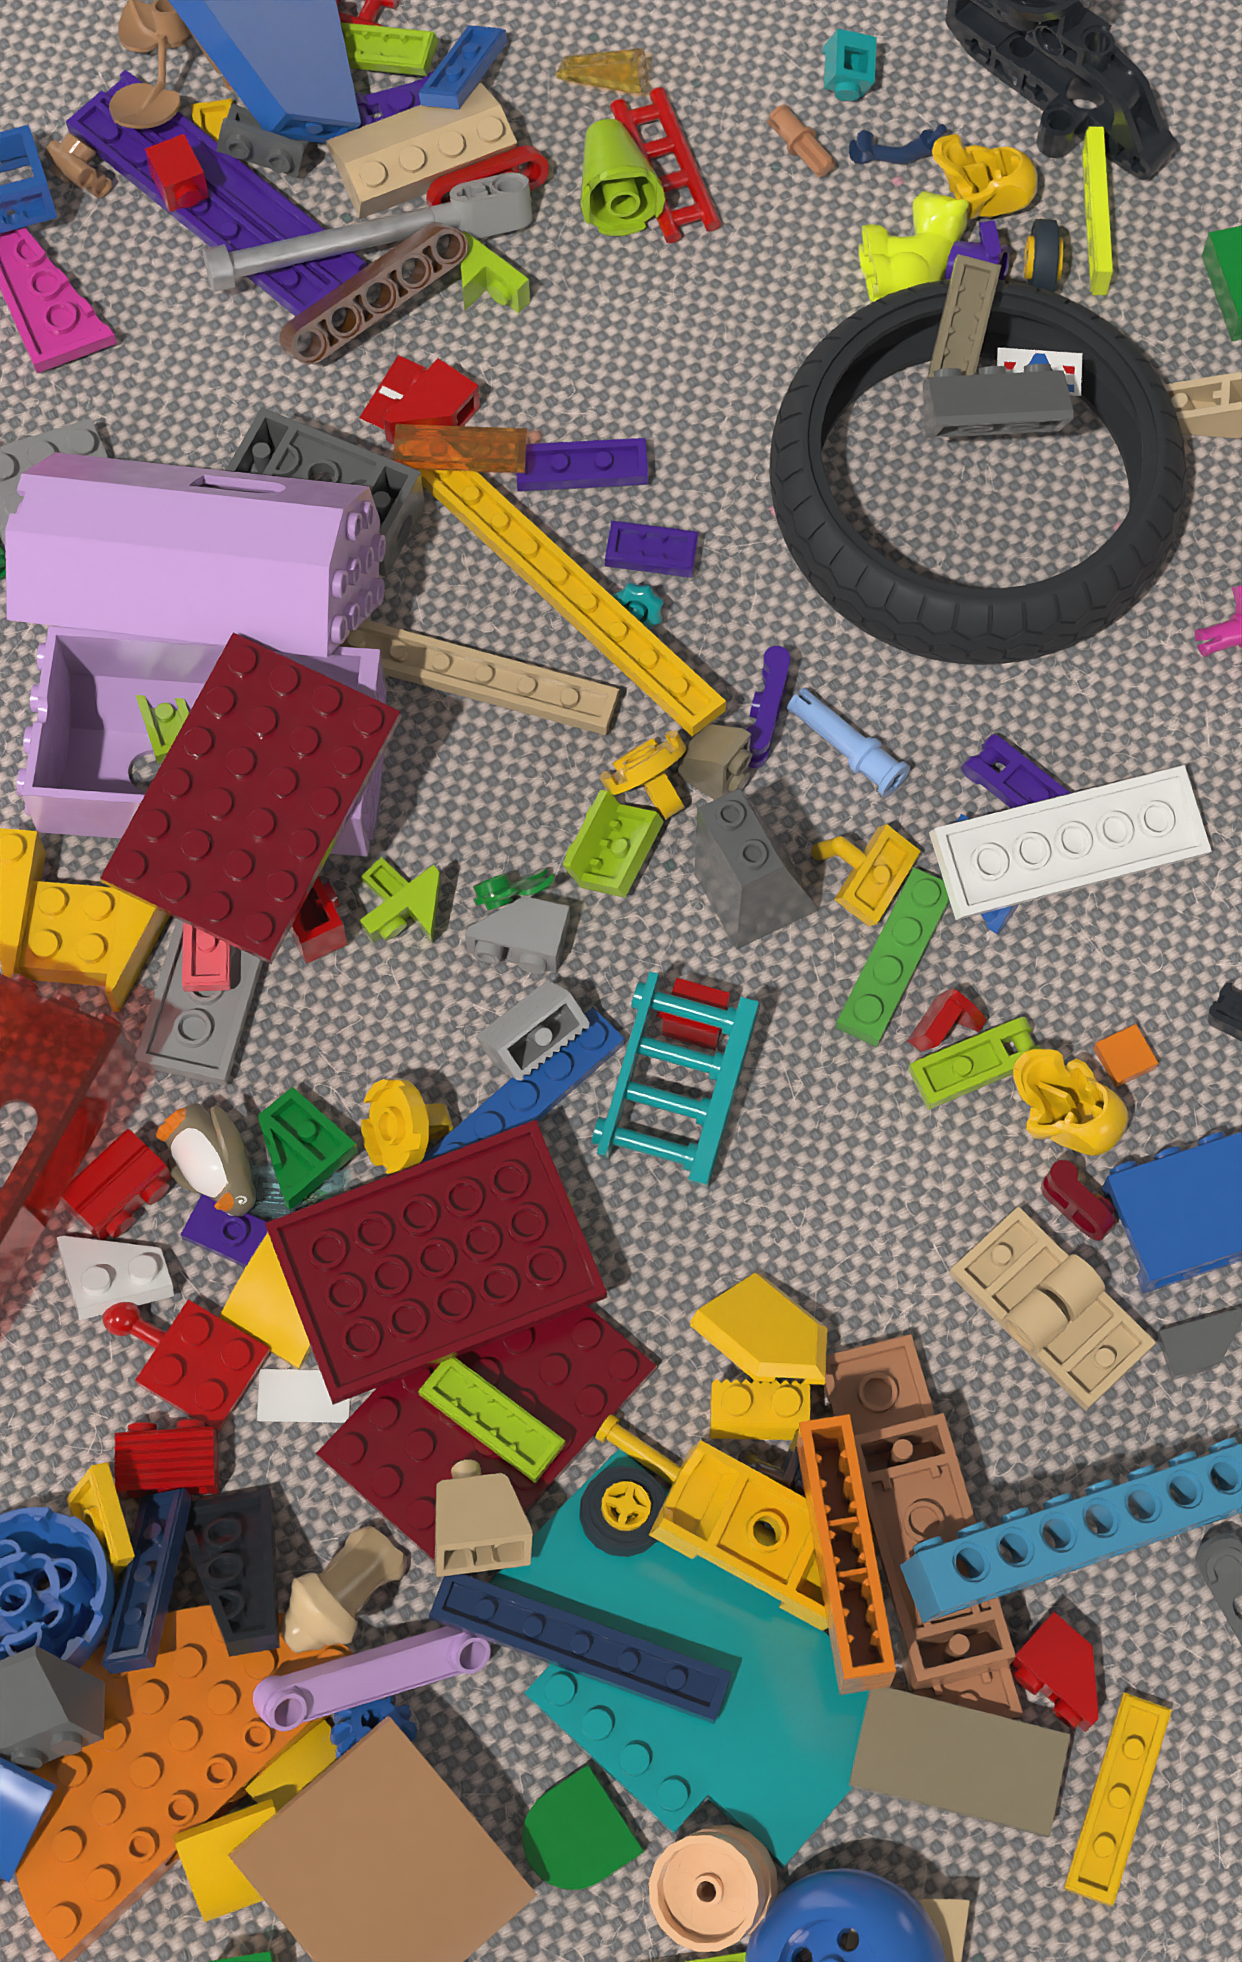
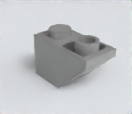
M523 896L467 928L465 935L467 953L473 954L476 959L485 963L497 964L501 960L518 964L520 969L533 974H543L545 971L557 973L570 925L569 906Z

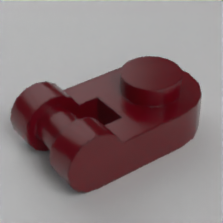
M1058 1160L1052 1165L1048 1174L1041 1182L1040 1188L1043 1196L1086 1236L1096 1241L1103 1240L1115 1228L1114 1208L1103 1196L1096 1193L1092 1194L1077 1180L1078 1170L1072 1162Z

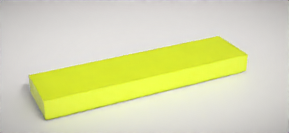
M1089 127L1086 130L1082 148L1089 283L1092 295H1107L1113 267L1104 127Z

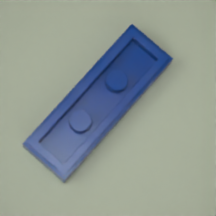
M468 25L419 91L421 106L459 110L508 43L506 29Z

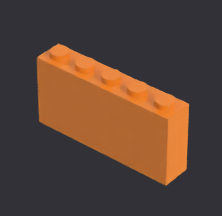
M850 1414L799 1422L797 1451L840 1695L890 1687L896 1673Z

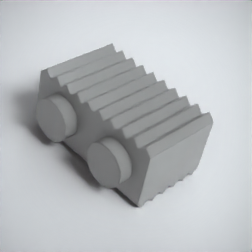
M548 979L480 1032L476 1039L496 1068L516 1080L523 1081L524 1074L530 1075L531 1069H538V1064L545 1063L546 1057L552 1058L553 1051L559 1052L560 1046H567L568 1040H574L575 1034L581 1035L582 1028L589 1029L590 1022L567 989L561 988L560 985L558 986L556 983L550 982Z

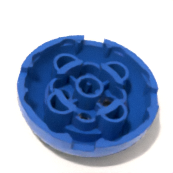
M28 1507L0 1514V1661L33 1646H38L80 1669L102 1641L114 1607V1573L103 1544L94 1532L77 1517L54 1513L50 1508ZM49 1579L50 1586L47 1589L37 1590L39 1580ZM57 1616L53 1622L48 1624L53 1617Z
M851 1868L818 1871L793 1882L783 1889L773 1899L765 1917L751 1933L745 1955V1962H798L799 1953L805 1947L810 1950L813 1962H946L941 1938L932 1919L910 1892L874 1872ZM851 1929H854L859 1936V1944L855 1950L847 1952L841 1945V1935L849 1933Z

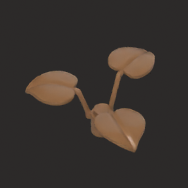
M128 0L121 14L118 36L121 45L125 49L133 52H148L158 46V81L155 87L147 83L131 84L121 88L113 95L109 103V110L114 123L120 126L134 129L156 127L173 118L180 108V95L176 91L164 90L166 86V47L178 48L183 46L187 42V37L192 32L168 0H154L151 5L140 0ZM192 34L193 38L195 39V41L207 57L208 61L210 62L214 70L218 74H222L220 70L217 68V66L214 64L212 59L209 57V55L206 53V51L203 49V47L200 45L198 40ZM223 76L222 80L225 88L235 92L226 80V78Z

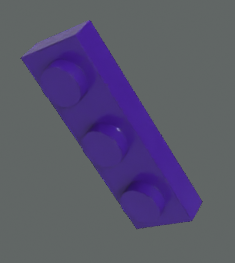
M645 438L515 444L517 492L648 485Z

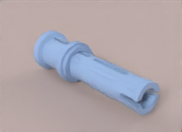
M806 687L799 690L801 698L797 694L792 697L787 706L788 711L794 713L847 757L850 770L855 774L861 772L879 787L878 793L883 797L890 796L904 782L909 774L910 765L905 761L899 763L881 748V741L872 737L865 738L815 697Z

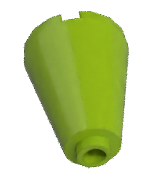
M602 119L593 123L585 134L580 197L581 212L584 221L589 226L591 223L598 227L599 233L604 235L625 236L637 233L646 228L645 222L654 214L657 219L662 213L665 203L663 185L625 126L615 119Z

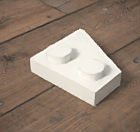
M71 1236L56 1237L59 1254L79 1320L103 1315L106 1309L117 1303L132 1302L138 1306L174 1296L173 1284L161 1248Z

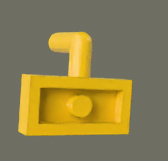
M887 824L877 828L863 852L842 836L816 843L811 848V855L817 861L839 856L853 867L834 900L868 927L878 924L921 852Z

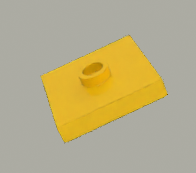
M108 1462L90 1466L69 1494L67 1502L71 1517L75 1516L83 1521L103 1544L109 1556L108 1559L113 1569L114 1579H116L135 1556Z

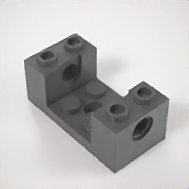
M263 407L259 410L225 470L310 480L316 473L327 472L334 477L333 483L369 486L380 518V534L384 535L386 539L384 559L382 562H379V575L386 578L425 508L420 471Z

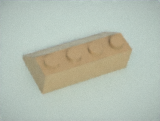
M480 82L459 110L419 105L326 140V144L359 219L427 194L429 186L437 178L515 149L517 141L501 104Z

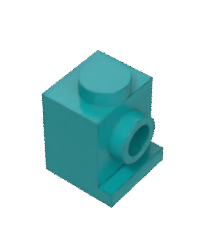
M838 28L822 49V55H825L823 89L835 91V97L841 101H854L859 97H863L875 83L877 37Z

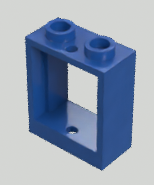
M29 124L0 132V173L30 165L34 176L0 185V233L57 218ZM9 210H15V211H16V212H15L14 214H12V215H8V214H7V212H8Z

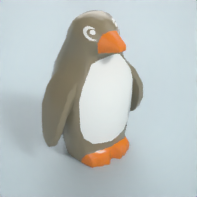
M194 1103L176 1110L165 1119V1123L159 1126L156 1136L159 1140L166 1142L172 1154L167 1160V1166L175 1181L191 1192L204 1194L217 1202L214 1205L216 1209L222 1210L230 1216L240 1217L249 1212L257 1198L250 1163L239 1130L225 1111L214 1106L211 1108L210 1114L199 1103Z

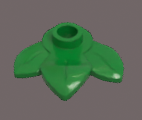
M544 868L510 882L508 874L503 873L474 885L476 897L473 898L475 905L485 903L487 911L513 901L512 896L515 894L530 896L549 888L554 883L555 877L552 873L548 878H542L548 872L547 868Z

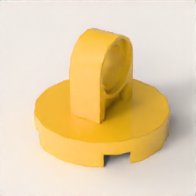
M678 731L666 732L664 736L667 741L659 745L653 737L615 760L612 764L616 772L610 774L609 771H603L600 775V780L606 790L610 791L612 795H616L642 784L664 820L684 809L681 799L664 773V770L677 761L687 750L686 744Z
M401 1078L382 1079L374 1083L365 1096L364 1103H371L369 1119H361L364 1147L375 1166H384L387 1169L385 1173L395 1174L420 1164L425 1156L428 1142L442 1138L454 1129L447 1105L443 1103L425 1104L419 1090L409 1080Z

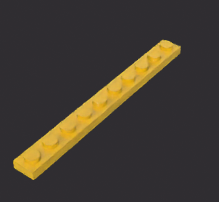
M431 429L397 452L398 463L420 471L422 486L692 737L726 711V700Z

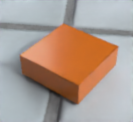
M1136 1024L1096 1042L1093 1047L1115 1088L1157 1069L1159 1064Z

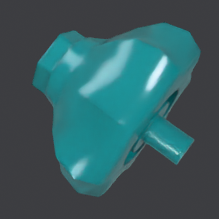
M629 582L624 589L612 595L648 630L662 622L661 609L663 599L654 593L650 585H636Z

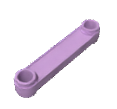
M445 1626L287 1675L269 1676L257 1685L253 1693V1703L257 1714L270 1727L279 1731H290L299 1724L462 1673H476L488 1662L491 1649L486 1640Z

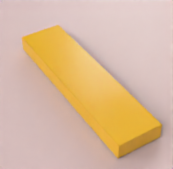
M1125 1692L1121 1695L1062 1888L1063 1890L1109 1907L1114 1906L1172 1709Z

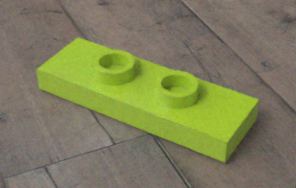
M341 23L349 67L351 69L428 76L439 40L434 31Z
M455 1357L442 1362L419 1390L421 1397L534 1483L538 1481L566 1445L564 1439Z

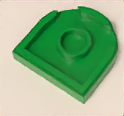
M588 1765L541 1796L531 1807L523 1826V1849L531 1869L545 1883L563 1890L577 1891L590 1889L644 1854L641 1846Z

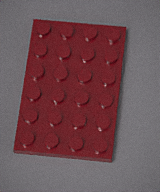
M233 632L105 867L100 880L120 892L272 964L401 720V711Z
M536 1120L264 1223L333 1405L607 1298L606 1288Z
M585 1306L455 1357L565 1440L566 1445L536 1483L419 1395L421 1387L441 1363L376 1388L316 1452L317 1458L434 1563L437 1483L441 1480L452 1479L451 1469L456 1463L463 1460H474L480 1464L482 1475L502 1473L508 1476L526 1515L595 1439L598 1430L610 1414L616 1416L657 1370L656 1364L590 1307ZM466 1573L464 1575L471 1576L473 1573Z

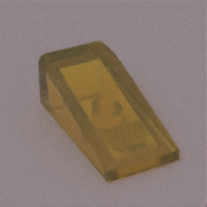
M641 48L566 55L556 71L557 79L630 93H642L649 79L645 52Z

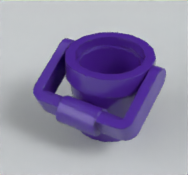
M995 220L979 222L980 243L958 240L954 242L947 261L946 280L951 279L955 259L958 254L1001 265L998 279L1006 280L1010 261L1009 245L999 243Z

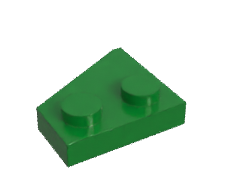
M293 1086L257 1115L285 1206L289 1210L293 1209L358 1153L356 1143Z

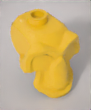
M958 134L940 137L935 141L932 149L933 159L942 168L949 183V191L954 194L955 199H965L969 202L967 220H973L978 216L989 218L1013 213L1026 208L1036 195V167L1032 160L1021 150L1013 147L990 149L978 145L964 147L962 138Z
M1032 1049L1024 1052L1016 1060L1013 1067V1079L1020 1098L1031 1106L1030 1117L1026 1122V1130L1034 1139H1051L1069 1149L1086 1155L1097 1156L1111 1150L1122 1138L1129 1119L1126 1105L1111 1089L1096 1081L1094 1073L1085 1062L1076 1058L1065 1066L1063 1055L1059 1051L1052 1049Z

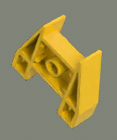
M0 828V962L4 984L14 1003H21L25 980L104 986L112 1011L120 1012L170 915L112 887L42 882L46 851L38 832Z

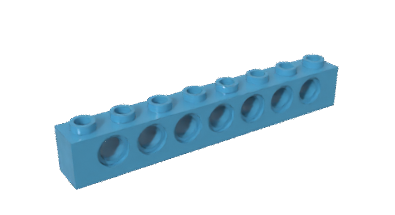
M1232 1437L1208 1448L1209 1455L1198 1458L1195 1451L1187 1452L1169 1460L1167 1463L1170 1468L1159 1472L1156 1471L1154 1465H1149L1126 1475L1129 1482L1115 1486L1113 1479H1107L1086 1488L1087 1496L1073 1500L1071 1493H1065L1044 1502L1042 1505L1045 1510L1030 1514L1028 1507H1024L1000 1517L1001 1525L988 1529L983 1521L958 1531L957 1536L959 1539L944 1544L942 1537L938 1536L913 1547L915 1555L901 1564L900 1568L922 1623L1242 1513V1444H1238L1236 1437ZM1211 1475L1218 1480L1220 1489L1213 1484ZM1169 1488L1176 1492L1180 1504L1172 1498ZM1128 1502L1137 1509L1139 1518L1130 1512ZM1085 1516L1094 1521L1097 1533L1088 1527ZM1043 1530L1053 1537L1055 1548L1045 1541ZM1000 1544L1010 1551L1012 1563L1002 1556ZM956 1559L961 1560L967 1566L969 1578L963 1576L958 1571Z

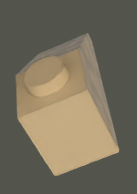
M1242 371L1163 385L1176 411L1182 434L1242 438Z

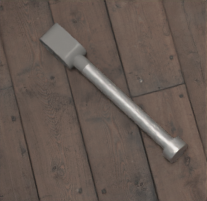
M520 173L499 174L454 186L450 191L451 202L233 252H228L225 244L203 249V256L209 282L213 292L234 288V278L404 240L431 222L444 223L460 230L462 233L466 231L475 239L522 229L528 226L533 219L529 180Z

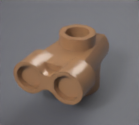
M68 131L61 143L54 139L47 145L44 155L53 162L48 170L67 184L73 181L80 188H85L96 198H102L110 191L112 186L110 178L89 165L96 151L80 138Z

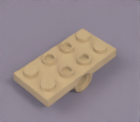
M1019 1206L950 1269L949 1275L1085 1411H1088L1156 1344L1104 1291L1105 1285L1098 1273L1081 1257L1075 1254L1068 1256Z

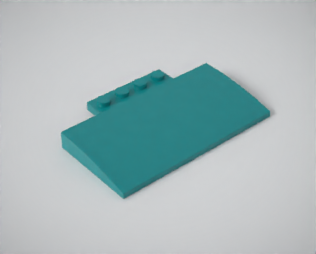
M618 1449L532 1537L531 1565L501 1569L489 1584L732 1672L715 1724L552 1664L524 1692V1695L673 1835L707 1798L738 1828L754 1835L767 1848L772 1860L784 1869L854 1788L848 1786L869 1690L840 1695L830 1636L779 1607L781 1601L701 1556L697 1555L691 1559L660 1541L656 1542L646 1552L630 1557L612 1556L596 1548L585 1536L579 1519L580 1500L589 1482L604 1470L618 1466L634 1467L648 1473L628 1454ZM660 1484V1486L664 1490L665 1496L667 1497L669 1491Z

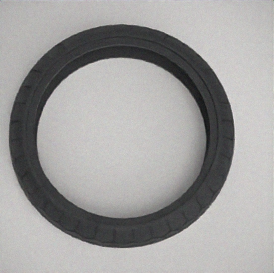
M950 279L908 287L866 305L831 330L807 356L786 391L772 434L769 476L773 507L787 548L811 586L836 612L863 632L899 650L949 663L992 665L1034 659L1070 647L1104 628L1122 614L1142 594L1163 564L1176 536L1185 500L1186 456L1180 424L1170 397L1159 376L1139 349L1108 321L1081 304L1057 293L1024 283L998 279L979 358L997 360L998 348L1082 353L1081 396L1078 397L1096 413L1118 447L1128 479L1129 512L1115 533L1096 552L1067 571L1042 581L1008 588L981 589L941 583L920 576L883 556L868 544L851 526L831 493L821 455L827 437L839 417L864 391L897 371L931 361Z

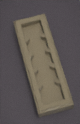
M960 254L957 255L927 378L934 377L935 370L946 368L961 369V376L975 375L1001 265Z

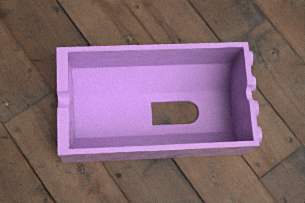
M54 452L21 474L17 492L19 496H24V498L20 502L16 514L10 513L5 529L7 620L223 646H226L234 632L274 652L328 658L340 644L344 643L345 639L349 636L350 630L356 631L357 627L382 604L385 585L384 580L379 578V562H382L384 559L386 539L384 535L380 534V518L369 486Z
M48 626L46 643H39L37 650V668L41 670L39 684H33L30 695L31 711L38 712L36 722H33V726L25 728L23 746L25 754H28L26 769L20 768L17 776V794L23 797L25 813L31 816L37 832L121 839L147 792L139 790L131 783L129 779L130 769L140 757L154 754L135 695L145 696L149 708L154 709L161 703H169L173 710H178L175 698L185 699L188 712H190L225 646ZM338 646L328 658L276 652L386 704L387 690L380 649ZM385 750L330 854L368 856L370 840L367 839L373 840L376 832Z

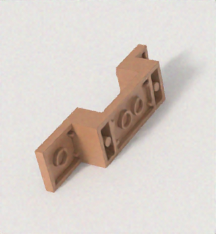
M909 1334L826 1355L825 1385L823 1386L832 1417L850 1414L869 1522L902 1635L897 1647L910 1693L1013 1720L1021 1719L1024 1715L1009 1668L1016 1655L999 1598L922 1623L900 1568L901 1564L915 1555L913 1550L915 1545L938 1536L942 1537L944 1544L959 1539L957 1536L958 1531L976 1524L944 1413L938 1415L934 1413L912 1335ZM956 1559L958 1571L963 1576L969 1578L967 1566L961 1560Z

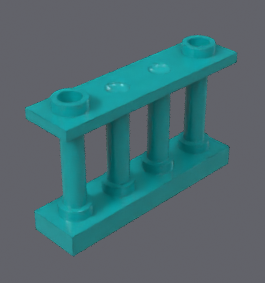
M649 971L646 983L638 981L635 988L631 1008L638 1010L607 1118L598 1117L591 1143L598 1145L597 1155L609 1160L613 1145L682 1164L683 1170L690 1171L688 1180L691 1184L709 1188L760 1005L758 1001L740 997L737 1008L729 1006L728 1010L663 993L658 991L661 982L659 974ZM652 1010L722 1028V1034L729 1035L725 1053L716 1051L714 1056L646 1037L645 1034ZM639 1054L708 1073L709 1079L716 1080L712 1098L703 1097L702 1101L633 1082L632 1078ZM626 1099L696 1119V1124L703 1126L699 1143L690 1142L689 1146L618 1127Z

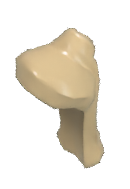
M367 1526L360 1530H354L347 1538L344 1548L336 1554L320 1574L308 1573L293 1579L290 1607L285 1612L279 1628L282 1639L295 1653L321 1650L326 1645L351 1643L358 1625L355 1615L366 1605L373 1592L387 1582L402 1580L407 1567L406 1556L374 1527Z

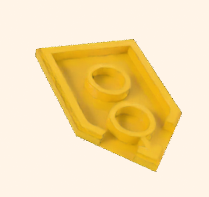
M753 1273L699 1308L690 1320V1326L755 1381L775 1382L776 1377L805 1379V1384L825 1385L827 1327L762 1274Z

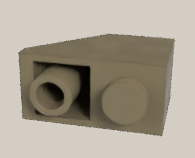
M708 724L695 735L687 745L685 753L678 759V776L713 800L739 788L742 790L751 775L748 771V764L752 758V753L749 752L751 733L743 728Z

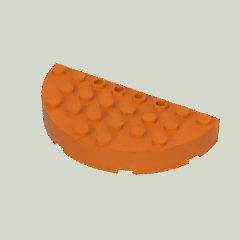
M199 1606L167 1613L155 1667L110 1674L102 1666L107 1642L92 1654L80 1669L105 1682L104 1739L83 1747L76 1754L63 1755L42 1764L37 1770L29 1771L57 1787L15 1871L19 1889L29 1915L43 1940L59 1961L74 1962L180 1860L173 1835L226 1816L249 1794L245 1788L303 1736L332 1715L301 1723L290 1731L276 1730L270 1727L256 1712L253 1703V1693L257 1685L269 1676H283L353 1655L354 1653L343 1644L326 1645L321 1650L295 1653L289 1648L280 1634V1648L229 1657L211 1607ZM279 1612V1628H280V1625H281V1622H282V1619H283V1616H284V1614H283V1613H280V1612Z

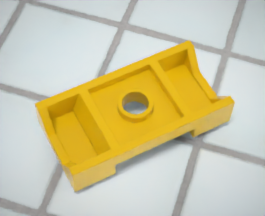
M700 1440L689 1449L649 1536L691 1559L697 1555L777 1598L781 1601L779 1606L781 1609L821 1631L828 1628L806 1498ZM756 1521H765L773 1527L776 1534L773 1546L762 1545L756 1540L753 1533Z

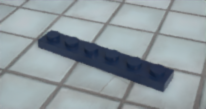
M464 1574L443 1577L429 1613V1620L715 1724L732 1672Z

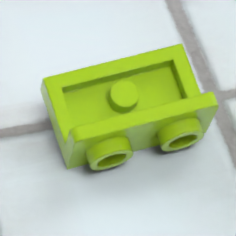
M600 790L593 805L589 807L575 840L567 849L563 866L580 888L626 898L664 821L655 811L619 804L610 791Z

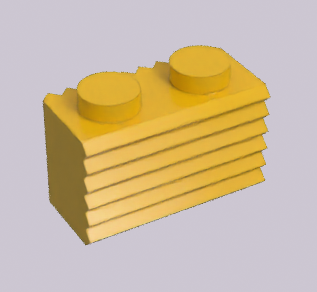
M716 1378L711 1384L710 1439L793 1440L796 1430L798 1431L799 1422L810 1420V1384H805V1380L801 1384L796 1380L791 1384L784 1380L780 1384L775 1379V1382L771 1384L764 1381L760 1384L755 1380L750 1383L747 1379L742 1383L735 1379L731 1383L727 1378L721 1383Z

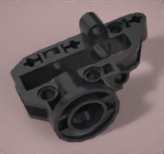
M948 0L945 23L967 54L987 71L1043 111L1036 141L1038 150L1043 155L1056 159L1064 157L1082 140L1084 141L1086 130L1089 127H1104L1105 157L1134 177L1146 180L1177 150L1175 137L1164 125L1148 79L1114 45L1115 40L1110 33L1112 25L1089 10L1090 0ZM1078 99L1088 100L1097 107L1091 109L1080 108L1073 105L1071 101Z

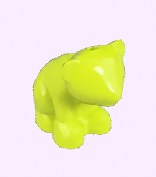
M929 191L921 192L914 198L912 204L914 236H889L886 229L881 225L869 224L862 226L863 243L858 245V253L870 303L908 287L942 280L946 273L951 248L956 240L960 241L967 226V209L969 206L967 200H958Z

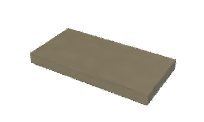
M888 1687L869 1690L848 1786L1048 1838L1051 1835L1070 1734Z

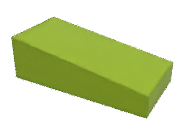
M382 857L361 876V881L383 901L408 884Z

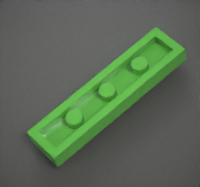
M913 867L836 1022L835 1028L878 1047L950 901L944 880Z

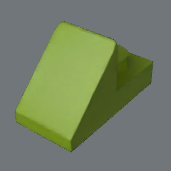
M464 231L463 234L468 242V251L465 258L461 261L464 310L468 309L487 290L489 295L498 304L503 306L507 304L517 313H520L530 303L529 279Z
M433 864L360 919L363 930L373 943L382 937L385 941H388L398 935L407 926L405 919L409 916L413 918L427 938L433 943L441 888L440 873Z

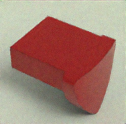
M950 989L936 996L907 1041L920 1052L939 1046L954 1022L980 1032L987 1020L970 1000L956 989Z

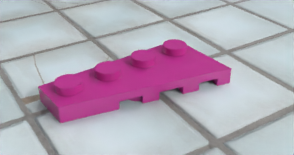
M25 227L0 233V291L36 373L117 344L112 330L106 324L104 325L95 315L91 305L84 297H80L70 285L69 279L60 268L57 269L48 259L44 249Z

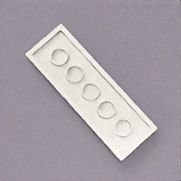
M1185 765L937 827L929 832L955 920L1205 856L1212 852Z

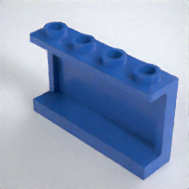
M1224 1132L1214 1133L1198 1141L1197 1147L1182 1151L1179 1146L1168 1148L1153 1157L1154 1161L1139 1166L1136 1161H1129L1109 1171L1110 1175L1107 1176L1101 1189L1105 1198L1111 1196L1140 1267L1136 1278L1143 1294L1242 1261V1132L1227 1137Z

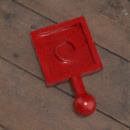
M189 1299L167 1332L141 1318L139 1307L132 1302L114 1304L106 1309L102 1315L104 1327L115 1336L131 1334L155 1348L153 1354L135 1379L136 1384L189 1417L205 1421L206 1427H214L217 1434H219L271 1353L269 1347Z

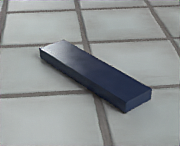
M185 1488L141 1497L131 1539L135 1557L124 1569L102 1666L110 1674L155 1667L192 1503V1496Z

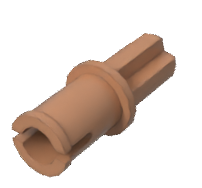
M782 104L770 113V119H767V124L787 144L789 154L792 156L798 155L817 177L826 176L834 168L835 161L815 139V130L812 127H805L788 105Z

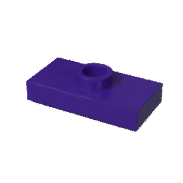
M611 520L605 555V567L692 578L698 532Z
M201 1194L180 1234L182 1239L246 1268L258 1246L268 1233L264 1224L266 1222L248 1213L240 1217L230 1216L214 1207L217 1202Z

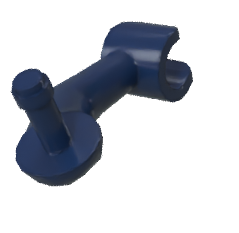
M939 124L935 131L926 129L918 137L901 147L874 144V135L867 130H861L857 134V141L851 140L849 143V156L857 164H866L872 160L900 165L912 163L932 154L935 141L947 132V127L944 124Z

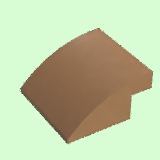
M389 1716L384 1718L228 1854L314 1962H464L537 1896L488 1833Z

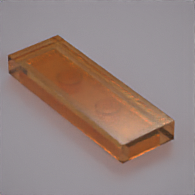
M396 424L393 461L416 470L525 473L527 428Z

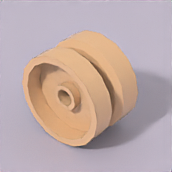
M709 1825L669 1845L657 1859L649 1881L650 1906L660 1928L677 1944L696 1952L720 1951L751 1934L763 1920L773 1899L778 1894L777 1870L767 1848L750 1832L733 1825Z

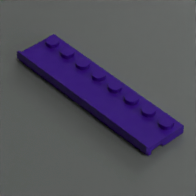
M126 69L120 74L121 80L106 93L101 90L66 120L69 132L93 148L100 158L210 247L225 244L227 251L233 252L325 231L322 226L240 160L216 151L218 143L179 111L166 123L152 128L134 129L114 123L109 110V103L113 95L125 86L143 83ZM185 134L204 172L209 198L200 200L192 207L180 208L169 212L150 174L145 148ZM351 251L255 273L246 277L296 317L367 267L368 263Z

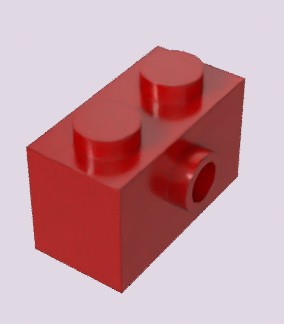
M319 876L289 930L306 964L348 945L344 925L336 911V908L340 907L337 895L330 882L322 884Z

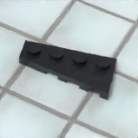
M270 1488L192 1501L184 1539L229 1657L280 1648L274 1501Z

